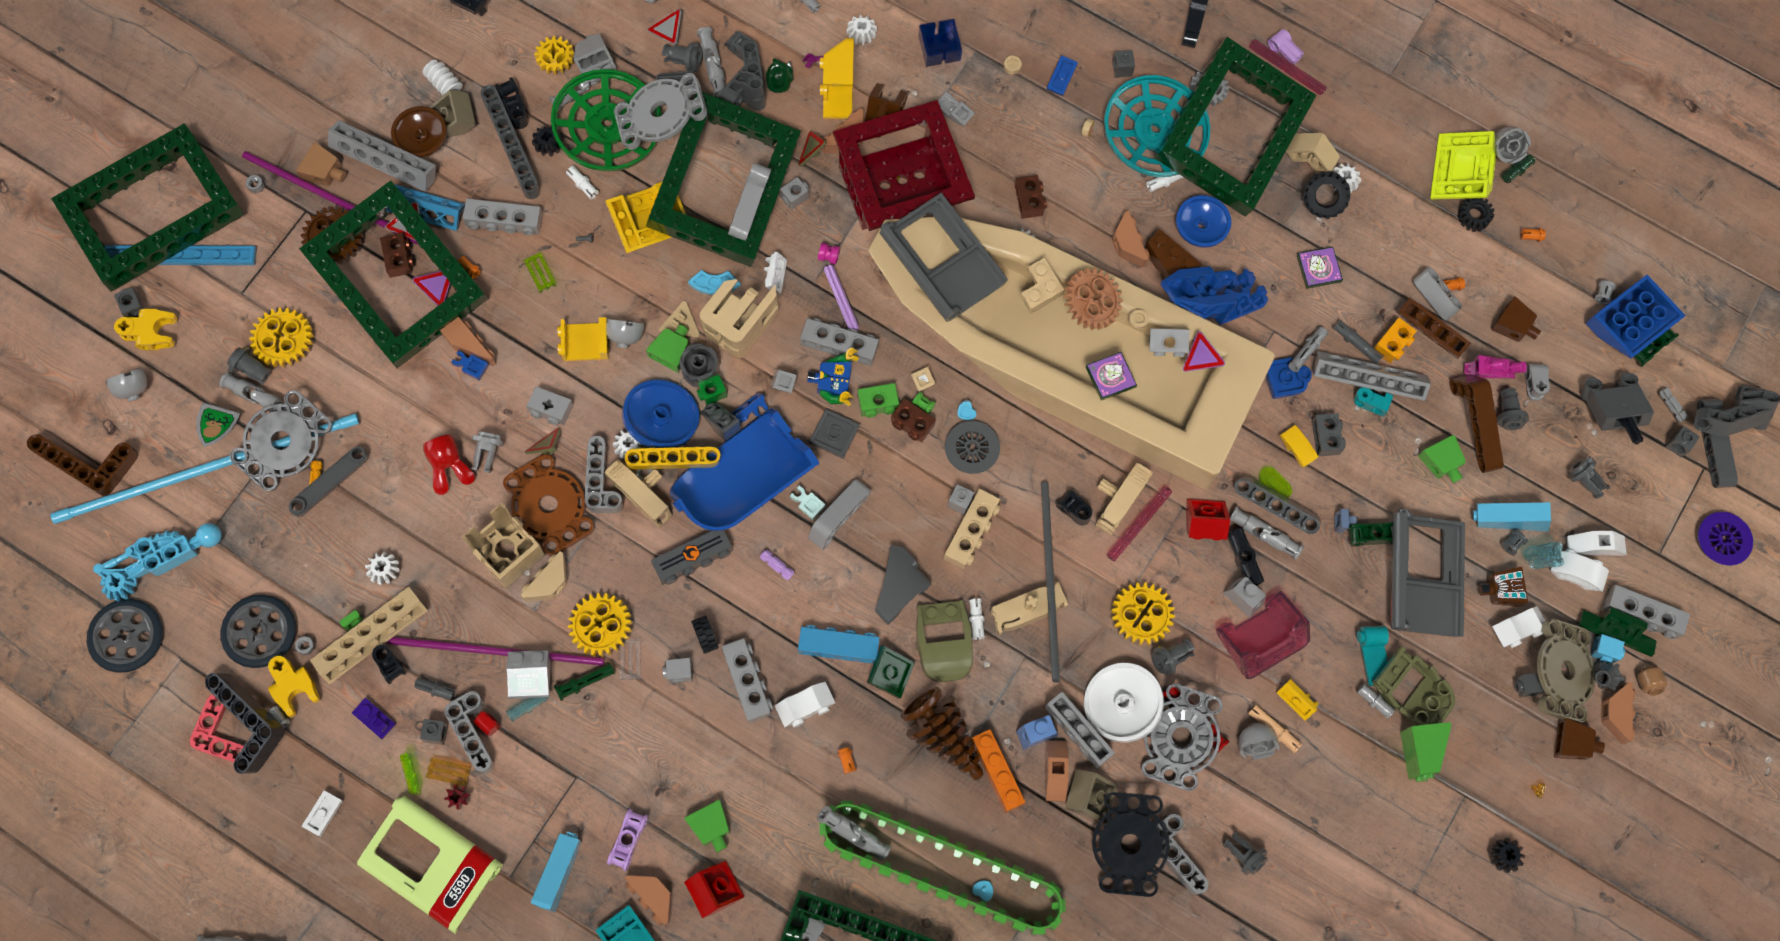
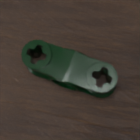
M1668 329L1635 355L1634 358L1640 363L1639 366H1644L1657 352L1671 343L1679 334Z
M1393 522L1376 524L1358 523L1349 525L1347 529L1350 531L1351 542L1349 544L1352 547L1377 544L1393 545ZM1373 531L1378 533L1379 538L1373 535Z

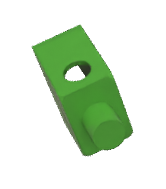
M678 325L675 332L667 328L664 329L646 349L647 356L679 373L681 370L680 358L683 351L690 346L689 341L684 338L688 333V329L682 325Z
M1455 435L1428 447L1418 455L1436 478L1440 479L1448 475L1453 484L1463 479L1458 469L1466 461Z
M720 800L685 817L686 822L704 846L712 843L716 853L727 848L723 837L730 834Z

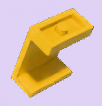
M599 318V323L567 325L565 319H561V326L557 327L558 337H561V344H558V355L562 356L563 361L609 359V339L606 333L607 318Z

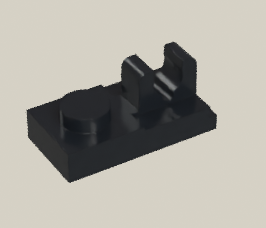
M450 0L452 4L473 14L478 12L481 17L486 12L483 7L486 0Z

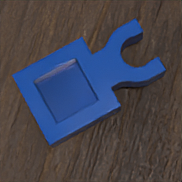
M458 350L457 355L462 357L460 361L453 359L451 361L452 365L463 367V373L480 380L489 366L488 362L472 354L467 358L463 352Z

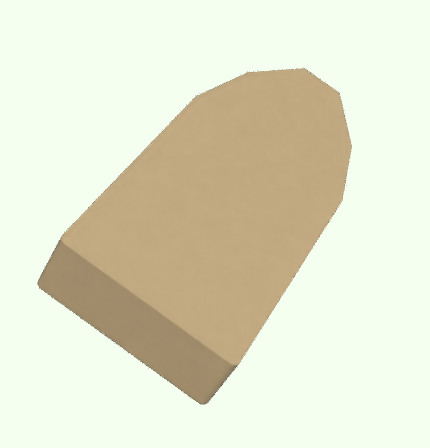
M922 217L901 231V234L929 270L935 269L959 253V249L934 217ZM964 218L961 219L1002 270L1008 281L998 290L953 320L946 322L880 235L881 229H879L868 252L901 303L1010 394L1203 489H1208L1220 473L1275 358L1273 351L1110 273L1108 279H1115L1113 285H1119L1116 290L1117 292H1122V294L1118 298L1123 300V302L1118 304L1122 307V310L1117 311L1120 316L1116 317V321L1111 323L1110 326L1103 327L1100 330L1097 328L1091 330L1090 326L1084 329L1083 323L1077 325L1078 319L1072 320L1073 313H1067L1070 307L1064 306L1068 302V299L1063 298V296L1068 294L1066 291H1064V295L1031 314L1021 298L1022 292L1035 285L1028 274L1029 266L1045 258L1063 288L1068 287L1067 281L1072 280L1071 276L1080 270L1096 268V271H1099L1101 269L1022 231ZM900 219L885 220V221L883 222V224L886 223V222H890V223H891V222H895V223H896V222L899 221ZM1137 309L1145 311L1148 315L1147 325L1140 330L1132 328L1128 322L1131 312ZM1150 330H1190L1189 352L1197 333L1202 332L1225 361V365L1185 372L1183 371V366L1189 353H1185V357L1173 356V352H1165V356H1154V352H1150ZM1168 337L1164 340L1166 348H1173L1175 346L1174 338ZM1122 352L1137 387L1101 401L1086 370V365Z

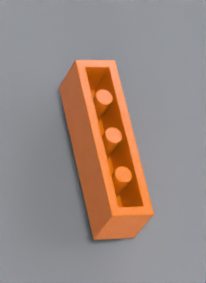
M991 729L972 737L971 742L975 747L976 754L1005 814L1023 806L1026 802Z

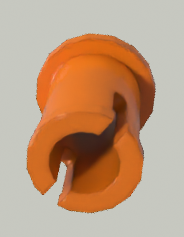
M1540 227L1538 229L1522 228L1521 234L1523 236H1520L1521 240H1537V242H1541V240H1545L1546 231Z
M465 256L458 259L459 264L472 279L480 275L479 267L473 265Z
M1456 277V279L1443 281L1450 290L1461 291L1465 288L1464 278Z
M849 747L838 750L839 754L837 755V757H840L844 774L857 770L851 755L853 751H850Z

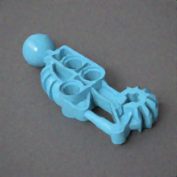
M205 523L197 529L196 536L190 539L180 535L178 531L170 532L169 530L162 534L156 533V536L139 538L133 545L125 549L124 554L112 558L103 564H96L93 567V571L102 577L100 585L103 586L102 593L110 600L120 601L122 598L128 599L129 593L134 594L132 588L137 586V578L148 573L155 576L162 575L197 556L198 554L195 549L200 546L208 548L216 546L222 537L221 530L215 524ZM150 545L149 549L144 552L145 547ZM176 551L175 556L170 558V555ZM129 557L138 560L124 569H111ZM158 561L157 565L152 568L153 563Z

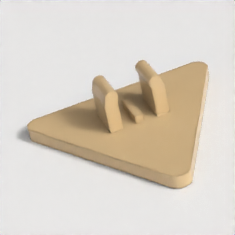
M683 301L659 328V333L666 328L675 332L678 325H682L688 329L685 337H700L686 301Z

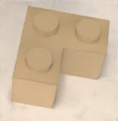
M1296 133L1286 150V153L1293 162H1308L1315 173L1332 171L1340 157L1324 133Z
M1045 258L1028 267V274L1035 285L1022 292L1021 298L1032 314L1064 295V288Z

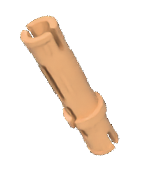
M1257 704L1248 713L1260 724L1271 727L1277 734L1279 743L1285 744L1294 754L1298 750L1295 746L1298 748L1302 746V743L1294 738L1287 728L1281 727L1260 709Z

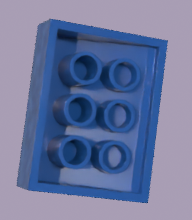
M1647 274L1595 314L1586 325L1598 338L1632 359L1686 315Z

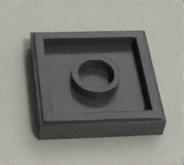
M825 409L809 443L844 459L860 428V424Z

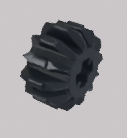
M544 125L542 130L537 127V133L532 135V145L535 147V151L537 153L541 152L543 156L546 153L552 156V152L558 154V148L560 147L553 135L552 126L547 128ZM558 129L560 139L563 142V136L561 135L560 130Z
M1504 838L1503 841L1501 839L1497 840V845L1491 846L1494 852L1489 853V856L1495 859L1491 861V864H1498L1497 870L1504 869L1505 873H1510L1511 870L1513 872L1518 871V866H1523L1524 864L1520 859L1526 856L1520 854L1523 847H1516L1517 841L1511 842L1509 838Z

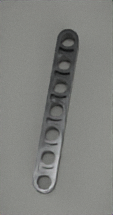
M486 85L481 89L484 105L524 196L531 200L539 196L540 189L497 89L492 85ZM534 186L533 189L527 190L528 187Z

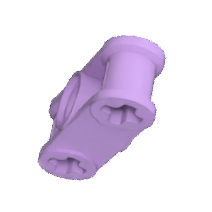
M631 808L628 809L616 843L608 857V865L613 864L623 868V871L628 870L649 815L645 814L643 816L633 812ZM627 834H631L633 837L630 845H624L623 837ZM616 857L624 859V861L618 860Z

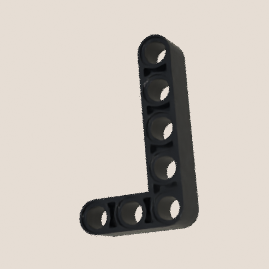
M210 673L206 676L205 687L252 733V736L234 760V770L239 774L257 773L282 739L284 729L232 676L226 673Z

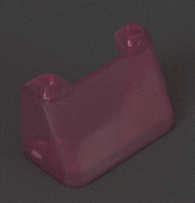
M1282 591L1270 595L1267 598L1266 609L1236 627L1231 622L1222 623L1216 629L1217 636L1246 679L1258 676L1302 650L1310 642L1309 621Z

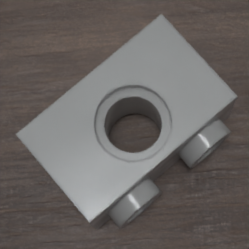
M1151 329L1150 352H1154V356H1165V352H1173V356L1185 357V353H1189L1190 330ZM1166 338H1174L1175 346L1173 348L1165 347L1164 340Z

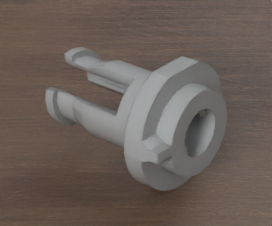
M478 431V436H472V440L477 441L474 454V465L471 469L478 470L482 450L488 451L484 472L490 473L491 471L489 470L493 463L496 446L502 447L503 441H500V435Z

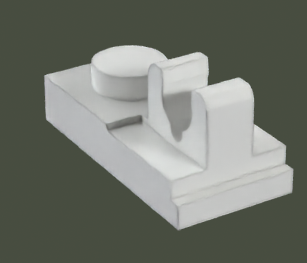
M774 252V254H771V257H767L765 260L770 264L769 267H764V270L767 272L765 287L771 290L775 285L776 294H781L787 259L778 252Z

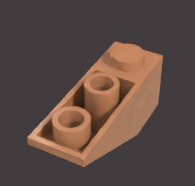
M457 317L440 330L443 337L455 351L458 352L459 350L467 356L472 354L492 366L496 365L493 359L495 357L494 353L490 348L485 349L483 347V340L478 334H472V328L466 320L462 322Z

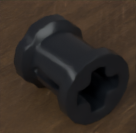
M512 77L504 83L495 84L501 98H505V96L513 92H519Z

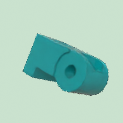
M1362 387L1357 391L1353 400L1356 406L1384 417L1388 412L1394 395L1386 393L1384 396L1373 393L1369 388Z

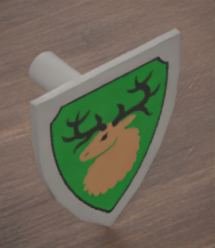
M203 402L196 419V430L202 445L206 447L224 438L236 424L240 413Z

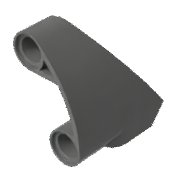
M890 546L885 577L875 608L877 615L887 625L900 614L902 609L916 595H921L932 584L919 571L916 560L902 546Z

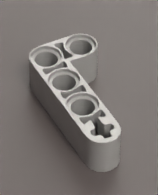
M753 163L728 235L746 241L771 172L770 168Z
M593 436L588 441L585 503L588 510L592 513H619L624 506L622 497L617 492L605 491L607 446L604 439L600 436ZM597 444H600V446L598 447V453H599V455L596 454V450H595V448L597 447ZM595 462L601 463L599 468H592ZM595 480L600 481L599 486H597V487H592V486H591V483H592L593 481H595ZM613 499L619 500V503L615 506L609 505ZM591 500H599L597 505H590Z
M855 479L815 521L808 539L824 550L831 543L838 529L867 500L872 490L858 479Z
M468 692L447 704L444 712L473 767L481 774H489L494 769V761L470 719V716L482 710L484 701L478 693ZM472 698H478L477 704L470 707L469 701ZM454 708H459V715L452 717L451 711ZM469 725V731L466 734H461V727ZM473 742L479 743L476 751H470V745ZM478 756H481L486 761L485 768L481 767L482 763Z
M1171 814L1162 820L1169 835L1170 848L1175 851V857H1168L1166 865L1191 894H1202L1208 889V881L1172 838L1183 828L1184 823L1179 815ZM1169 819H1173L1177 822L1176 829H1171L1169 827ZM1158 824L1161 835L1165 836L1162 827ZM1166 840L1163 841L1162 853L1164 854L1166 853ZM1181 864L1188 866V874H1183L1180 871ZM1194 873L1195 876L1192 877V879L1187 880V878L1192 876ZM1199 881L1201 883L1200 888L1195 889V882Z

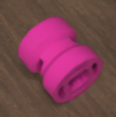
M822 242L818 253V260H827L831 264L836 265L840 247L835 245L831 247L827 243Z

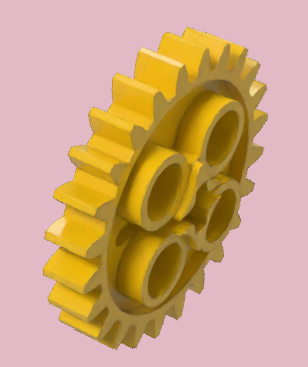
M279 307L276 313L273 309H271L270 315L264 312V319L258 317L259 324L253 323L256 330H250V333L253 335V337L249 338L253 343L250 347L254 350L253 353L258 356L261 362L264 361L266 365H270L272 362L275 368L278 363L282 368H284L285 363L292 366L293 360L299 363V356L305 358L304 351L310 352L307 345H313V342L310 340V338L314 337L310 332L313 329L308 325L309 321L304 319L305 317L302 313L298 315L296 310H293L291 313L289 308H286L285 312H283L281 307ZM274 325H278L276 329L271 330ZM292 328H297L295 332L289 333ZM273 342L271 347H266L268 343ZM292 345L291 349L285 350L287 346Z
M1137 582L1135 588L1130 584L1128 591L1123 588L1121 590L1122 595L1117 594L1116 596L1118 601H1114L1112 604L1117 607L1111 610V613L1116 614L1111 618L1112 621H1117L1114 628L1120 627L1119 635L1122 633L1126 634L1124 640H1127L1129 637L1132 638L1131 644L1138 640L1139 646L1143 644V641L1149 646L1151 639L1156 644L1158 637L1164 639V633L1168 634L1170 632L1168 627H1172L1174 624L1170 620L1174 619L1175 615L1170 614V612L1174 611L1175 608L1168 606L1172 600L1166 601L1165 598L1168 594L1161 595L1162 588L1155 591L1154 584L1150 588H1147L1146 582L1142 587ZM1136 597H1142L1145 604H1138ZM1152 600L1153 604L1150 606L1145 616L1141 619L1136 628H1133L1134 622L1137 620V618L1144 610L1148 602ZM1152 608L1159 609L1161 615H1154L1152 613ZM1126 612L1132 613L1133 616H1134V619H1133V620H1128V619L1125 617V613H1126ZM1141 624H1148L1150 631H1144L1141 628Z
M597 593L594 599L590 594L589 601L582 598L583 605L576 603L578 610H571L575 616L568 618L573 623L568 625V628L573 630L569 633V636L575 637L572 642L578 644L577 648L579 650L584 648L585 654L591 651V655L595 657L598 652L603 657L606 651L610 656L611 649L618 652L617 645L625 646L622 640H629L626 632H632L627 627L633 624L631 620H628L631 614L626 612L628 610L626 605L622 606V600L616 602L617 598L614 595L609 599L607 593H605L603 598L600 593ZM602 608H608L605 615H599ZM591 619L590 624L584 627V620ZM599 622H602V627H601V628H599V625H598ZM614 623H617V629L615 631H610V626ZM601 634V639L598 642H593L594 636Z

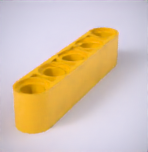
M715 447L630 449L625 454V464L633 470L712 468L720 462V451ZM709 453H714L717 459L709 461L706 456ZM670 454H675L678 460L670 462L667 457ZM689 454H695L697 456V460L691 462L687 459V456ZM636 455L639 460L637 463H630L628 458ZM656 455L659 459L657 462L651 463L648 461V457Z

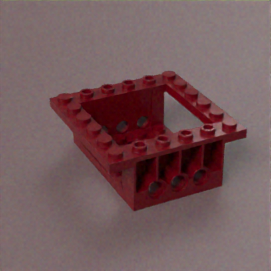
M938 100L833 131V136L839 150V169L862 230L868 229L872 231L881 228L885 220L902 219L940 193L944 195L951 206L975 199V194ZM926 123L925 138L862 156L857 145L859 142ZM916 173H922L924 175V178L917 179L914 175ZM899 178H905L907 180V183L902 185L899 184L897 180ZM887 183L890 185V188L883 190L880 188V185Z

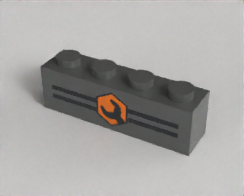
M712 530L652 559L651 562L662 585H670L676 582L677 578L682 575L689 576L695 572V569L711 565L713 560L728 557L733 550L724 530Z

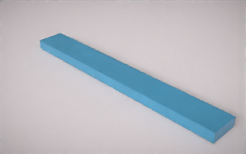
M105 245V249L111 257H114L133 245ZM190 246L158 265H255L257 248L255 246Z

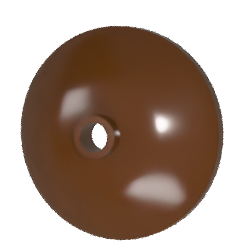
M416 106L403 111L395 119L391 128V138L394 145L420 158L435 153L443 145L447 135V127L443 117L436 110L425 106Z

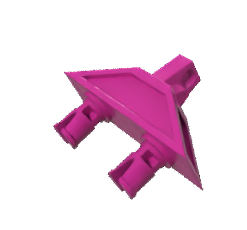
M1481 355L1477 356L1475 361L1464 364L1465 375H1474L1481 378L1515 379V373H1525L1527 370L1525 361L1515 362V360Z

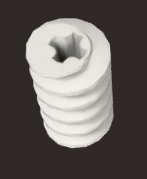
M432 60L423 69V75L442 96L450 89L460 91L463 87V84L458 82V79L454 77L452 72H449V69L445 67L443 62L438 63L437 60Z

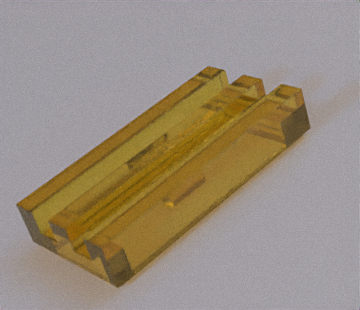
M431 758L425 777L450 784H458L459 786H466L471 767ZM436 763L466 771L464 774L434 766ZM436 771L462 777L463 781L432 775V773Z

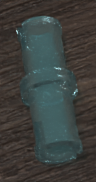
M546 697L522 699L520 704L507 710L506 713L510 720L514 722L526 713H532L534 708L547 702Z

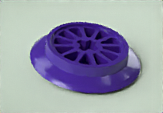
M1728 512L1713 513L1707 516L1699 527L1698 539L1703 552L1716 563L1727 566L1737 565L1745 561L1752 552V532L1748 525L1734 514ZM1723 536L1726 537V543L1722 541Z

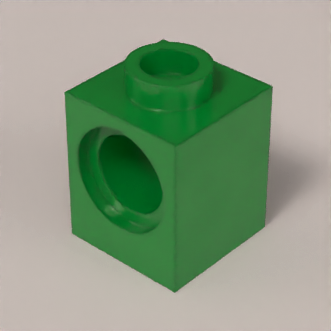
M719 375L698 383L699 390L696 392L700 401L704 400L706 406L727 397V391ZM709 388H714L716 390L712 394L706 392Z

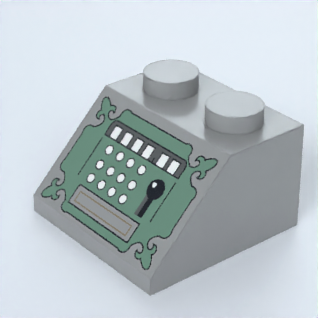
M548 650L508 652L507 685L509 699L549 697L551 660Z

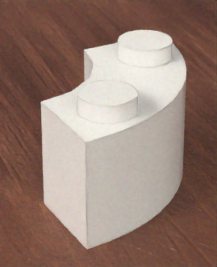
M1570 549L1565 551L1557 550L1551 572L1560 580L1577 584L1584 590L1602 592L1609 570L1603 566L1601 561L1578 555L1577 552Z
M1538 606L1492 627L1503 647L1510 645L1511 648L1522 644L1521 640L1531 635L1536 638L1542 635V624L1545 619Z
M822 682L785 698L775 705V708L784 728L790 725L795 728L804 723L803 720L829 712V707L835 704V701L826 682Z

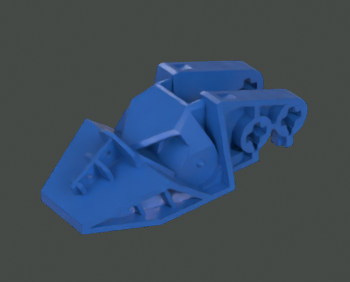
M1210 266L1181 269L1161 282V286L1170 296L1169 299L1177 306L1204 319L1214 318L1219 325L1259 310L1268 302L1267 290L1264 285L1258 286L1256 292L1250 296L1251 291L1249 289L1252 288L1256 277L1248 269H1244L1243 273L1238 276L1232 270L1214 272Z

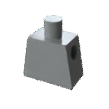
M600 34L589 35L586 39L576 44L573 59L581 73L613 61Z
M1246 576L1236 579L1223 592L1248 618H1251L1264 605L1266 595Z

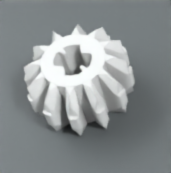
M861 14L859 18L853 16L852 21L848 22L847 35H849V38H854L855 45L861 42L862 46H864L865 42L870 44L872 39H875L877 26L874 19L869 20L868 15L865 18H862Z
M1341 163L1338 167H1334L1332 171L1346 179L1351 193L1358 188V184L1361 182L1360 172L1355 171L1356 166L1351 168L1349 163L1345 166Z
M623 430L620 431L621 436L615 435L616 441L613 442V447L616 448L614 452L615 454H620L621 460L625 458L628 450L646 447L637 442L628 431L625 433ZM632 455L628 458V461L630 462L631 457L633 456L636 460L638 459V457L636 455Z
M383 551L380 556L378 553H375L376 558L370 557L368 560L371 564L365 565V568L368 569L366 575L371 577L370 580L373 583L377 581L379 585H382L385 580L387 584H390L391 577L393 579L397 578L394 573L400 572V569L397 567L399 562L394 560L395 556L393 554L388 556L387 552Z

